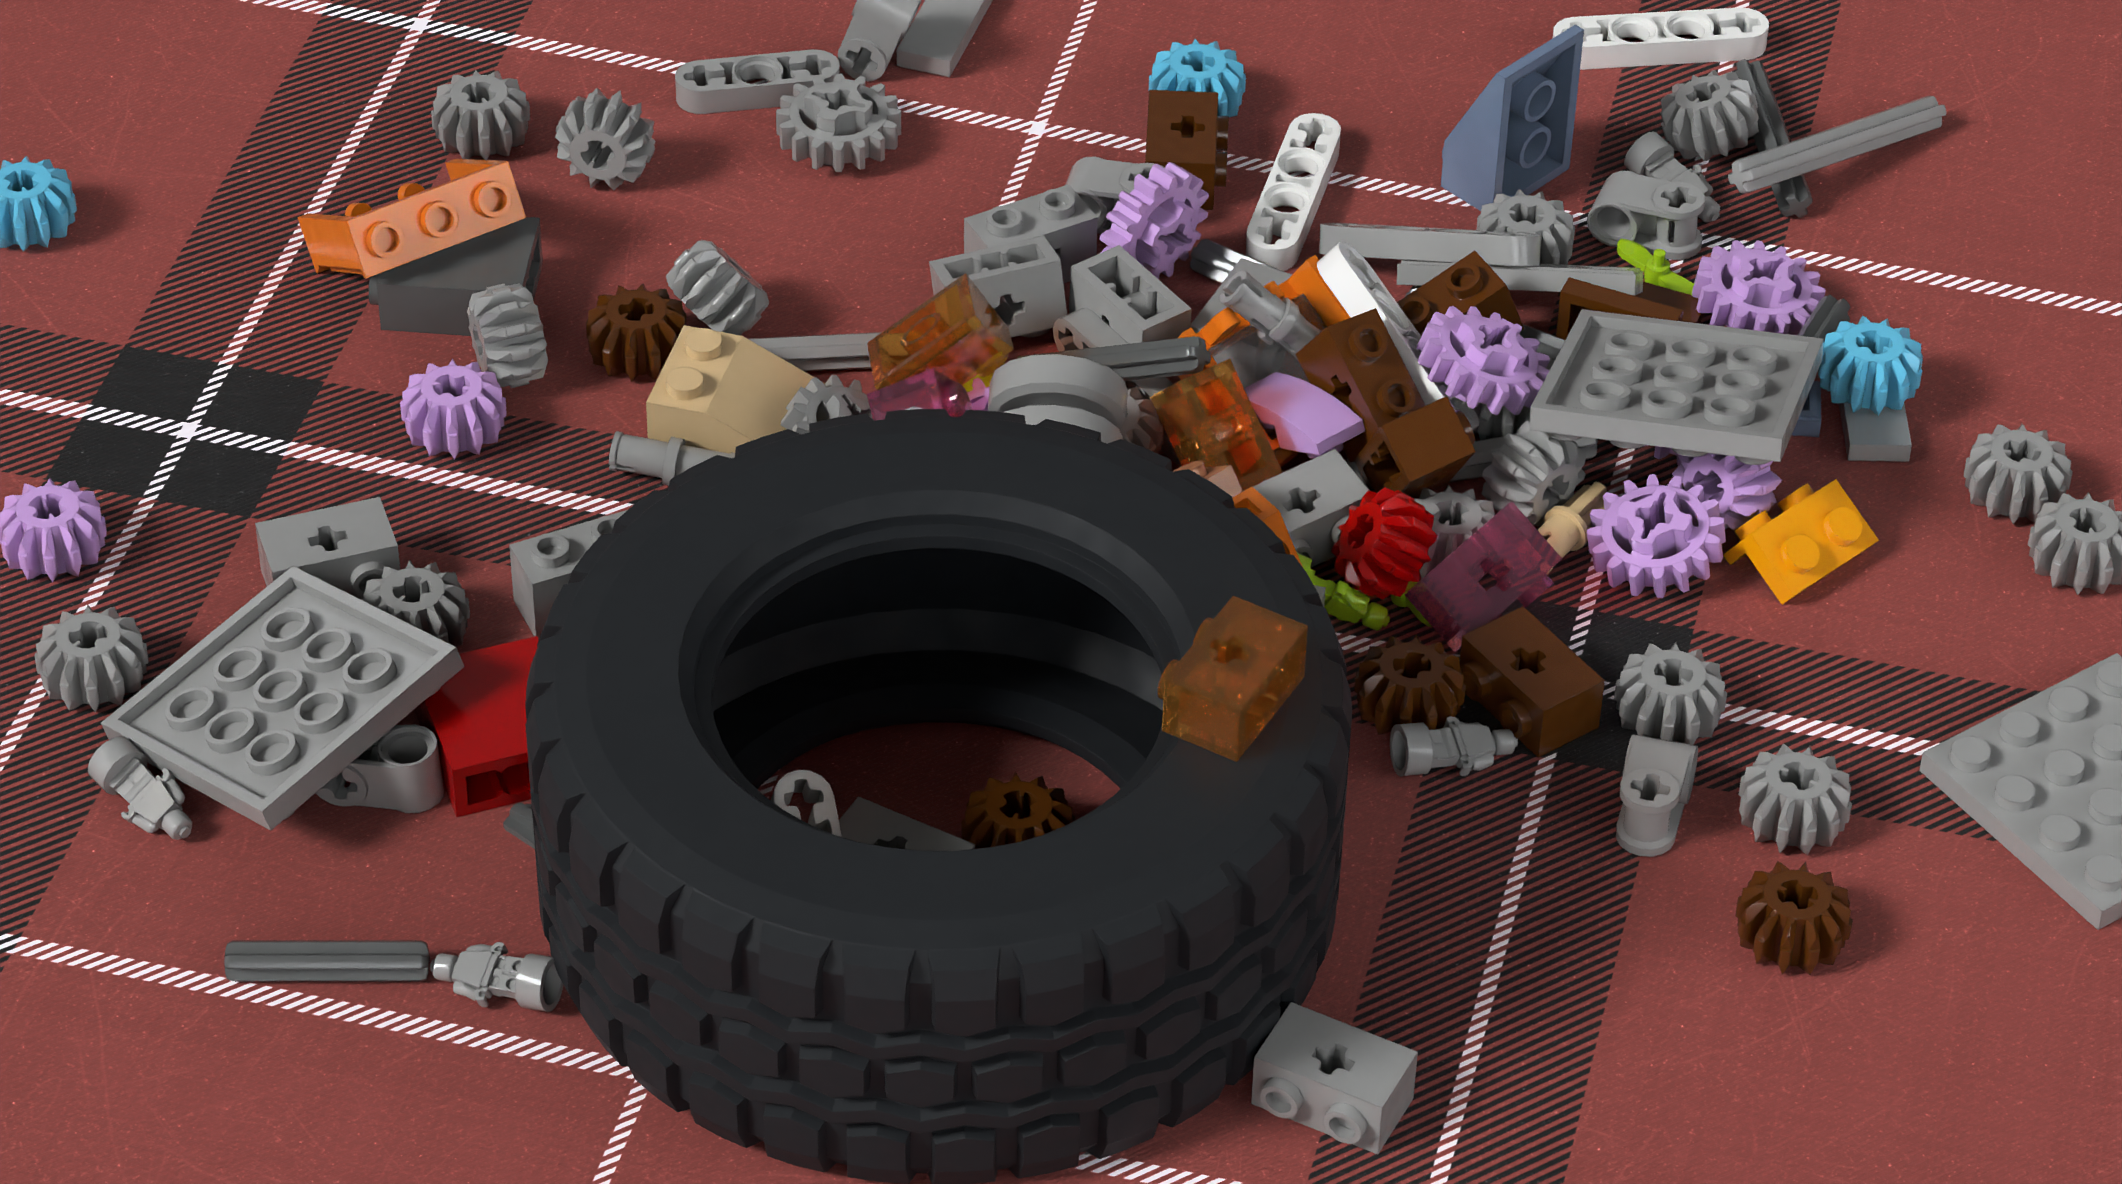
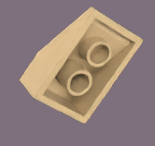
M684 325L646 401L648 438L669 442L671 437L685 439L686 446L730 454L731 452L735 453L736 446L766 435L787 430L781 426V420L788 412L786 409L787 405L800 387L805 388L814 377L744 336Z

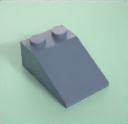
M1577 25L1570 27L1495 74L1444 141L1442 150V188L1481 211L1482 205L1494 202L1496 194H1505L1513 197L1518 189H1521L1525 195H1529L1570 168L1584 29Z

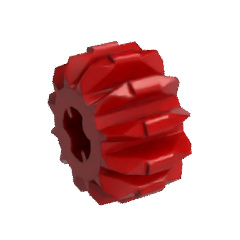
M1386 487L1378 493L1368 490L1363 495L1360 506L1351 505L1349 507V517L1345 524L1337 527L1341 535L1331 550L1337 557L1334 571L1341 575L1346 582L1353 585L1355 590L1369 597L1376 596L1382 600L1389 595L1401 597L1406 591L1409 581L1419 582L1420 569L1423 564L1432 560L1428 555V551L1436 542L1438 536L1432 530L1434 515L1426 511L1423 505L1414 501L1413 497L1399 490L1393 491Z

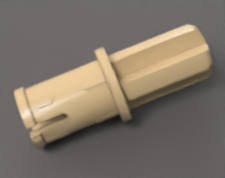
M1594 482L1592 485H1584L1564 505L1554 506L1546 512L1544 524L1527 540L1523 541L1516 550L1519 564L1525 571L1529 573L1542 559L1543 562L1534 570V576L1544 577L1552 571L1553 567L1569 551H1577L1587 543V529L1592 528L1591 510H1605L1603 495L1607 492L1604 484Z

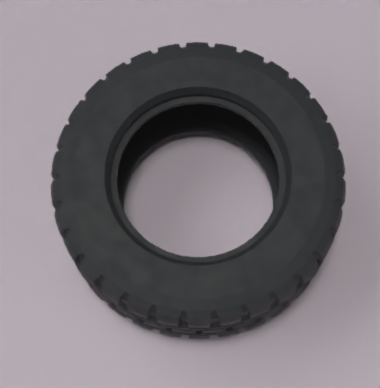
M946 409L887 411L884 420L874 421L867 414H859L810 423L809 433L799 434L787 429L736 446L735 458L720 455L713 456L670 479L668 491L654 490L642 498L615 521L612 533L602 534L592 544L572 570L568 584L562 586L556 597L531 663L526 688L525 706L527 721L525 725L539 909L544 935L550 944V953L554 958L557 973L574 1004L603 1047L621 1066H628L635 1080L651 1094L677 1112L690 1109L696 1124L742 1147L748 1148L764 1141L768 1157L795 1166L825 1173L836 1163L847 1165L848 1177L876 1182L910 1184L916 1173H927L932 1184H975L995 1182L997 1171L1000 1169L1008 1168L1018 1179L1049 1174L1078 1166L1079 1154L1084 1151L1098 1159H1102L1143 1143L1154 1137L1158 1123L1172 1128L1217 1100L1225 1084L1234 1086L1254 1068L1255 1055L1291 1002L1300 1006L1303 1004L1316 980V973L1324 961L1329 948L1336 919V906L1339 894L1352 701L1350 687L1346 679L1347 667L1343 651L1326 608L1323 607L1315 586L1295 556L1286 554L1282 541L1248 508H1235L1231 495L1190 469L1173 471L1170 459L1149 449L1122 439L1106 444L1101 442V432L1073 424L1045 419L1037 425L1026 424L1025 415L996 411L966 410L961 417H950ZM935 722L987 725L1045 739L1082 757L1102 771L1120 790L1092 812L1042 836L990 848L958 851H919L882 847L836 836L784 811L765 797L758 788L779 769L798 756L836 738L892 725Z

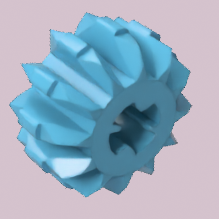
M1195 38L1192 44L1189 45L1172 42L1170 51L1157 52L1156 60L1152 66V75L1149 76L1148 92L1149 90L1218 92L1217 116H1237L1239 106L1242 104V95L1246 88V75L1243 73L1244 65L1237 62L1236 51L1230 49L1220 50L1218 41L1208 45L1199 44Z
M26 156L20 163L14 164L3 160L0 169V248H7L17 244L24 252L29 245L39 244L48 248L50 238L66 237L68 225L75 222V212L77 211L75 194L73 193L72 183L68 179L66 170L54 168L50 159L31 163Z
M1862 316L1857 325L1848 321H1840L1836 332L1827 333L1823 343L1822 363L1818 371L1820 387L1830 391L1832 403H1850L1853 413L1861 408H1868L1879 416L1884 406L1893 410H1901L1905 400L1914 398L1916 389L1920 386L1923 361L1921 343L1910 338L1909 328L1893 329L1890 327L1888 318L1881 323H1872L1865 316Z

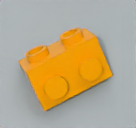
M1837 479L1816 492L1813 491L1808 483L1803 485L1777 504L1783 513L1774 519H1771L1766 510L1747 521L1734 531L1740 542L1723 554V556L1731 565L1747 555L1783 605L1878 542L1879 539Z

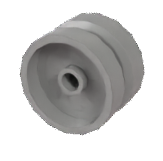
M1061 354L1030 355L1010 360L994 371L989 387L988 411L1025 415L1026 424L1037 425L1045 419L1073 424L1101 432V442L1108 444L1119 439L1124 440L1120 430L1126 420L1128 389L1120 375L1109 367L1089 359Z

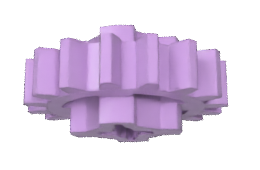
M1168 162L1165 168L1158 164L1152 165L1148 179L1140 174L1135 176L1134 189L1130 194L1121 191L1118 195L1120 201H1117L1113 210L1108 212L1106 216L1112 222L1110 229L1100 235L1099 240L1108 245L1102 252L1120 245L1157 279H1159L1160 273L1167 277L1172 276L1174 262L1178 258L1186 261L1189 257L1188 251L1192 249L1196 240H1199L1201 234L1195 229L1197 224L1208 216V212L1201 208L1209 198V194L1201 189L1204 182L1173 162Z
M1734 240L1732 241L1730 252L1717 245L1713 247L1711 257L1703 256L1701 258L1692 289V296L1699 299L1696 307L1698 313H1712L1709 325H1726L1732 328L1798 335L1818 302L1824 297L1825 288L1818 286L1820 280L1819 272H1804L1807 260L1803 257L1792 260L1786 255L1785 247L1780 246L1774 252H1770L1765 249L1762 241L1756 240L1753 249H1749L1748 247L1745 248L1740 241Z
M1450 306L1445 315L1435 312L1430 323H1427L1416 348L1421 351L1418 358L1419 365L1432 368L1427 378L1431 382H1444L1448 385L1445 393L1447 396H1455L1467 402L1468 407L1472 409L1478 403L1486 404L1494 415L1499 414L1502 406H1505L1514 415L1520 414L1523 406L1530 408L1550 371L1546 369L1550 362L1549 356L1536 352L1540 344L1537 339H1524L1520 335L1521 325L1518 323L1513 324L1503 318L1501 319L1500 314L1496 312L1490 318L1482 317L1479 310L1473 306L1469 307L1466 315L1454 306Z
M1655 474L1649 475L1647 486L1638 488L1631 480L1624 481V495L1619 497L1616 494L1606 492L1603 495L1605 510H1591L1592 528L1587 529L1589 553L1593 556L1594 569L1597 573L1607 571L1608 583L1613 588L1628 581L1632 596H1638L1645 586L1654 587V593L1657 598H1664L1666 586L1675 584L1679 590L1685 593L1689 591L1688 578L1694 575L1697 578L1707 580L1710 577L1709 562L1719 563L1723 559L1722 543L1726 542L1724 518L1720 517L1718 501L1716 499L1705 501L1704 487L1700 484L1691 487L1688 491L1683 490L1682 478L1680 476H1674L1668 486L1659 485Z

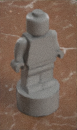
M1654 131L1642 135L1633 143L1624 160V165L1627 169L1648 177L1696 185L1705 195L1704 210L1698 217L1705 223L1715 221L1719 217L1720 205L1710 197L1713 187L1706 181L1700 165L1696 164L1694 170L1691 168L1687 169L1674 158V147ZM1681 199L1680 206L1686 203L1684 199Z
M1452 716L1447 717L1442 729L1429 730L1423 722L1396 724L1393 726L1390 734L1391 761L1396 774L1400 777L1428 774L1431 768L1453 765L1461 768L1459 775L1466 776L1471 770L1480 771L1493 765V755L1512 754L1515 747L1518 746V739H1516L1510 729L1493 730L1490 732L1488 726L1482 725L1479 722L1464 723Z
M115 737L103 743L94 752L89 761L88 774L106 793L111 795L120 794L130 803L128 805L129 811H123L121 816L129 823H134L148 833H154L160 828L175 840L188 837L191 833L193 822L182 811L183 807L181 805L184 803L185 795L175 781L174 775L166 768H163V775L155 777L146 767L147 758L126 737Z
M496 942L493 946L485 944L472 945L466 951L461 952L459 957L440 953L430 964V970L436 980L454 982V993L477 1001L481 1007H488L487 998H491L494 995L514 998L522 1008L550 1012L558 1004L563 990V983L557 973L552 956L533 953L527 954L524 958L503 956V954L508 953V949L502 942Z

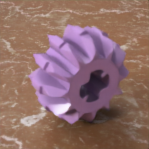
M453 358L448 366L438 367L428 363L425 374L410 375L408 387L402 392L403 400L400 402L401 419L405 421L406 431L410 436L411 444L425 446L429 456H435L443 451L450 452L454 460L459 452L467 450L479 455L482 444L498 442L499 431L504 426V417L507 416L506 398L502 396V388H500V384L497 382L496 374L488 371L481 372L478 362H472L466 366H457Z
M1707 453L1703 456L1688 457L1678 454L1682 464L1678 465V468L1672 475L1682 478L1683 490L1688 491L1691 487L1700 484L1704 487L1705 501L1711 499L1718 501L1720 517L1724 518L1725 529L1729 527L1732 530L1739 528L1764 510L1768 512L1771 506L1777 503L1773 490L1781 483L1782 479L1770 470V465L1773 461L1761 465L1742 463L1734 456Z
M49 478L45 486L36 488L24 483L22 495L5 497L4 508L0 512V544L3 557L7 560L9 568L22 569L27 580L33 579L40 574H47L50 580L54 582L58 574L67 572L79 577L81 565L98 563V554L100 548L105 546L107 530L105 517L101 515L100 504L95 498L94 491H80L75 480L69 481L62 486H57Z

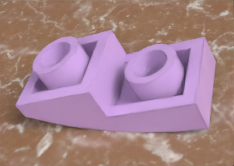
M1275 372L1238 391V394L1258 422L1262 423L1264 428H1275L1280 448L1307 453L1309 458L1314 459L1334 449L1339 453L1344 448V442L1365 432L1363 420L1349 407L1321 388L1290 375Z

